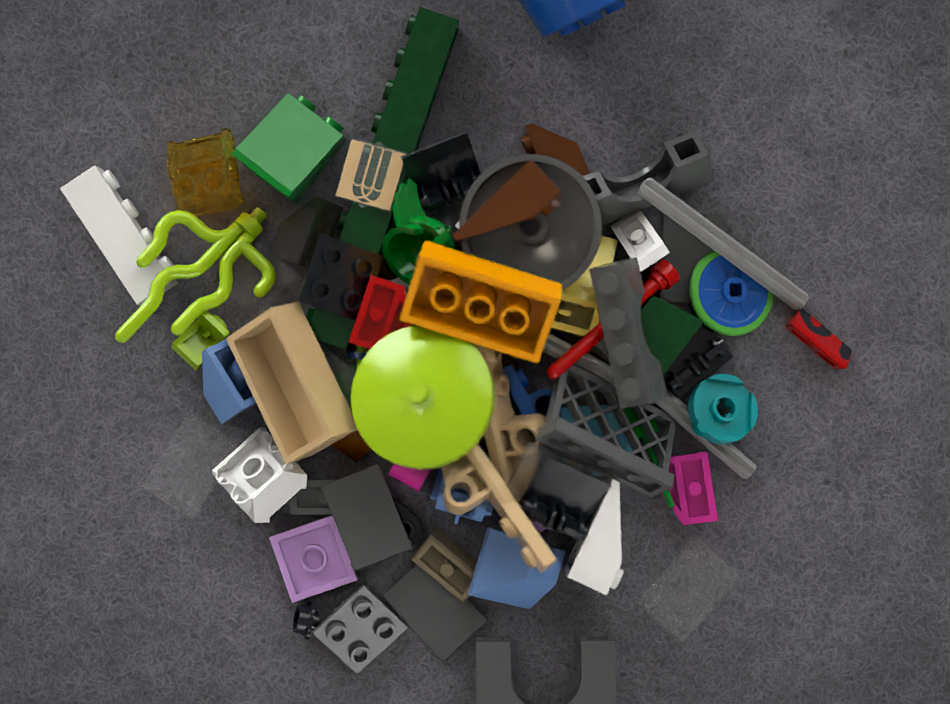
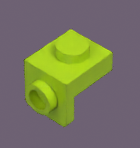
M204 311L199 315L197 321L172 343L171 348L196 371L202 366V351L225 340L230 333L225 322L219 316L211 315L208 311Z

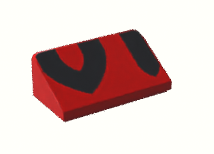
M803 308L798 309L785 324V328L834 370L845 369L849 364L852 350Z

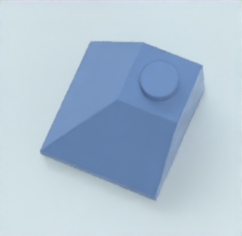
M226 339L202 351L203 395L221 424L257 405Z
M487 527L468 595L531 609L556 585L566 551L545 542L557 560L551 567L540 574L536 567L531 569L526 564L520 554V550L523 548L515 537L510 539L504 531Z

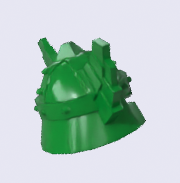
M408 178L406 179V184L401 183L398 192L394 194V205L391 207L397 228L391 229L384 236L382 250L390 269L400 280L410 285L425 240L454 250L455 245L451 236V226H446L439 220L426 216L419 201L417 184Z

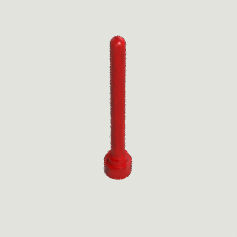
M661 259L650 269L648 281L643 284L645 292L641 305L657 290H669L680 280L677 270L668 261ZM601 322L548 367L546 373L550 379L559 378L604 338Z

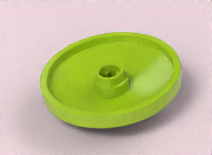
M418 325L394 331L377 342L361 361L356 371L351 391L353 418L364 441L386 460L411 469L442 467L466 455L485 434L495 405V386L490 368L471 342Z

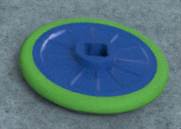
M714 250L701 258L695 266L690 279V300L696 315L708 328L719 334L738 336L749 333L762 324L771 310L774 294ZM729 285H730V286H731V285L734 286V288H735V289H734V295H735V297H734V296L731 297V296L729 295V293H730V291H729V289H730Z

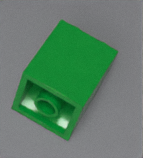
M287 93L240 143L232 155L249 170L297 205L346 139L340 133L344 128L329 116H326L324 120L313 112L316 107L302 95L295 99Z

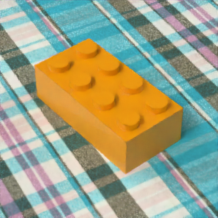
M425 240L400 320L539 363L561 300L562 284Z

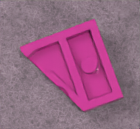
M708 451L671 456L668 472L674 474L673 486L669 491L674 502L672 509L683 525L718 521Z

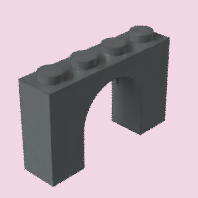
M613 635L579 636V677L577 684L565 699L555 704H617L616 640ZM510 636L476 637V704H535L522 697L513 685L511 679Z

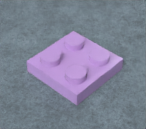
M332 515L269 537L292 603L359 579L357 572L351 567L350 558Z

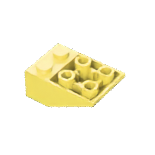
M601 236L597 254L589 268L576 282L562 290L561 300L550 329L583 338L599 323L600 315L589 269L613 262L618 240Z

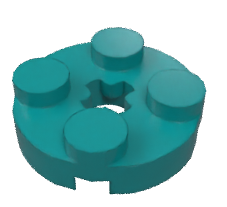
M716 374L694 386L688 401V413L692 422L691 428L697 436L704 437L715 444L725 445L740 440L752 430L757 421L758 407L753 393H748L747 389L742 385L744 384L742 380L729 374ZM720 401H723L724 407L729 408L730 411L729 414H725L723 417L719 415L716 409Z

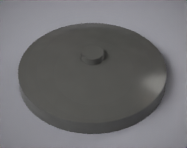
M525 154L501 160L485 170L472 184L461 208L459 228L530 159L563 192L558 198L562 203L548 217L541 214L536 219L461 241L464 253L561 283L563 290L576 282L586 272L597 254L602 236V216L598 200L588 182L575 169L558 159L538 154Z

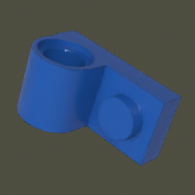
M512 364L504 367V375L509 380V392L521 415L539 414L535 409L536 399L542 395L551 397L552 390L539 389L527 394L524 388L530 386L522 369L519 367L514 370Z

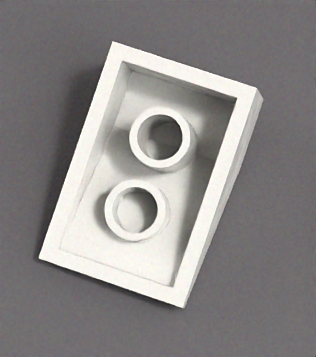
M609 476L606 477L605 481L610 483L611 487L585 524V526L589 527L588 535L585 540L578 539L564 566V571L568 578L607 595L610 588L614 590L617 588L624 571L620 569L622 563L620 483Z

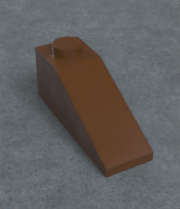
M530 159L452 236L457 241H465L536 219L541 214L548 217L561 205L562 202L558 198L563 192Z

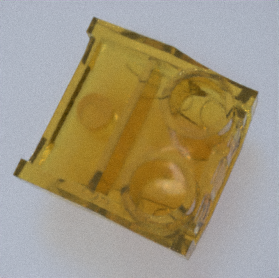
M229 128L221 129L220 133L182 142H175L173 140L167 142L168 175L172 183V194L176 199L177 210L187 211L193 215H207L237 209L245 202L241 194L237 161L232 155L235 150V140L232 130Z

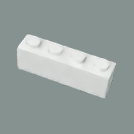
M94 165L60 189L135 303L142 305L148 298L151 282L157 273L166 267L174 265L167 256L161 258L158 255L148 267H138L136 259L151 243L153 234L147 227L142 229L135 218L139 216V213L128 198L124 201L116 190L120 187V184L109 169L104 172L103 169ZM175 279L170 281L166 285L164 292L178 284Z

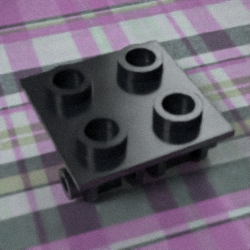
M467 131L401 156L408 177L417 184L419 201L424 211L429 209L432 212L433 209L445 205L444 200L446 199L450 205L452 204L451 197L457 196L459 201L462 200L460 194L464 193L466 197L472 184L482 174Z
M320 233L297 300L356 321L370 276H378L384 257Z
M691 303L682 309L698 318ZM702 323L663 375L665 383L676 397L680 399L692 390L696 384L702 382L733 357L728 351V345L721 337L718 338L713 330Z
M548 455L519 500L518 505L529 520L532 519L541 523L545 528H552V531L556 533L561 532L570 536L574 541L578 539L585 540L589 532V527L585 526V524L611 487V484Z

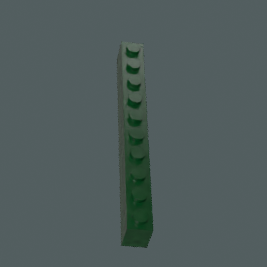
M419 7L417 16H410L405 30V35L409 36L406 48H399L394 61V67L398 68L395 80H388L382 99L387 101L383 114L377 112L371 128V132L376 133L372 145L377 147H374L364 182L366 187H371L382 152L381 148H384V153L374 185L376 190H381L383 187L392 151L408 154L418 149L460 28L458 19L423 7ZM366 145L363 150L360 165H363L364 169L360 179L354 178L355 184L359 185L363 181L372 146ZM404 164L395 193L398 192L401 183L406 184V179L408 178ZM353 184V194L355 196H363L361 186ZM363 186V192L366 195L371 189ZM373 189L367 198L375 201L380 196L381 191L378 192ZM365 198L358 199L362 202H369ZM352 201L349 212L343 210L337 227V230L342 231L339 240L381 255L384 236L389 232L394 219L392 207L389 211ZM318 307L315 309L310 308L306 318L316 339L348 350L350 346L349 339L355 321Z

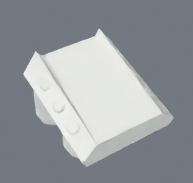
M259 427L212 470L216 480L227 490L234 502L247 513L254 523H270V517L300 489H306L307 474L296 462L285 464L273 437L264 427Z

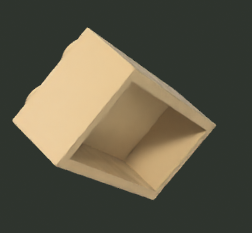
M299 302L272 307L226 338L286 465L310 457L357 430L351 409Z

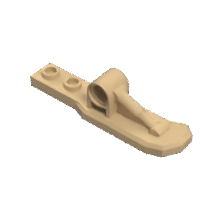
M472 343L487 362L495 386L493 415L484 434L490 461L518 503L538 472L540 454L545 445L537 442L536 437L538 428L545 425L547 417L536 413L515 415L509 397V380L504 375L501 362L502 352ZM528 430L532 431V433L534 434L535 438H533V437L529 434V431H528Z
M478 444L460 459L441 467L444 478L443 504L450 513L455 515L465 514L488 499L502 518L499 523L503 531L510 539L515 537L523 548L520 550V554L531 569L536 567L541 574L554 564L557 559L515 501L507 485ZM455 488H462L468 492L469 500L464 503H458L452 499L450 492Z

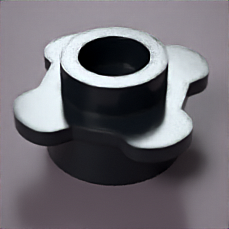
M308 601L306 606L297 605L293 617V632L304 635V639L309 640L311 632L318 627L319 611H316V607L312 605V602Z

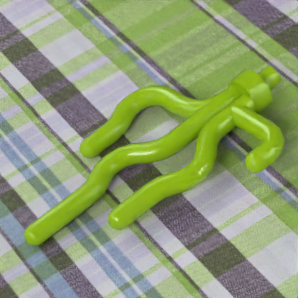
M256 207L250 215L242 212L228 228L220 231L209 228L195 215L187 211L177 210L164 215L155 226L151 243L137 257L136 264L138 267L146 268L158 257L167 244L170 229L177 224L187 226L198 237L213 244L195 263L166 267L157 273L151 282L148 298L116 331V341L119 343L127 342L157 310L163 300L165 287L170 281L174 279H190L202 275L222 254L218 270L220 280L218 289L213 294L198 298L190 304L171 325V332L174 335L183 334L200 314L219 307L228 299L233 289V264L241 254L261 271L262 278L254 287L253 292L256 297H264L273 287L276 273L271 262L251 244L263 232L260 224L267 217L266 213L259 207Z

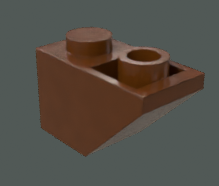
M532 123L525 126L524 133L526 136L521 137V142L526 154L549 156L566 163L581 176L590 174L577 142Z

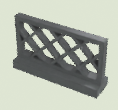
M574 365L559 378L555 379L545 425L538 428L537 442L649 497L660 494L673 486L674 474L668 472L677 423L675 419L664 411L646 404L630 407L638 419L637 422L630 424L623 409H620L616 387ZM567 375L576 380L581 392L572 395L566 383ZM597 390L603 393L610 407L602 410L593 392ZM582 396L586 399L593 413L585 418L575 399ZM567 404L575 420L574 423L558 417L561 405ZM613 411L622 429L613 432L604 414ZM595 418L604 437L600 438L592 434L587 421ZM652 419L664 424L663 437L659 439L650 423ZM641 425L650 442L649 444L641 446L633 430L634 427ZM624 433L633 451L628 452L622 449L615 436ZM650 447L653 448L658 458V466L649 462L644 450Z

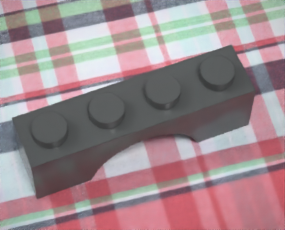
M696 130L663 143L656 159L646 168L635 174L625 177H610L597 170L582 176L588 182L598 200L602 216V226L652 206L651 203L638 194L640 185L647 178L654 179L675 196L713 181L710 154Z
M635 257L589 269L620 409L655 403L665 397L667 391L660 360L656 359L650 352L643 334L641 300L645 291L638 259Z

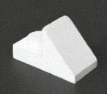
M641 210L623 217L610 226L630 258L637 257L640 272L670 253Z

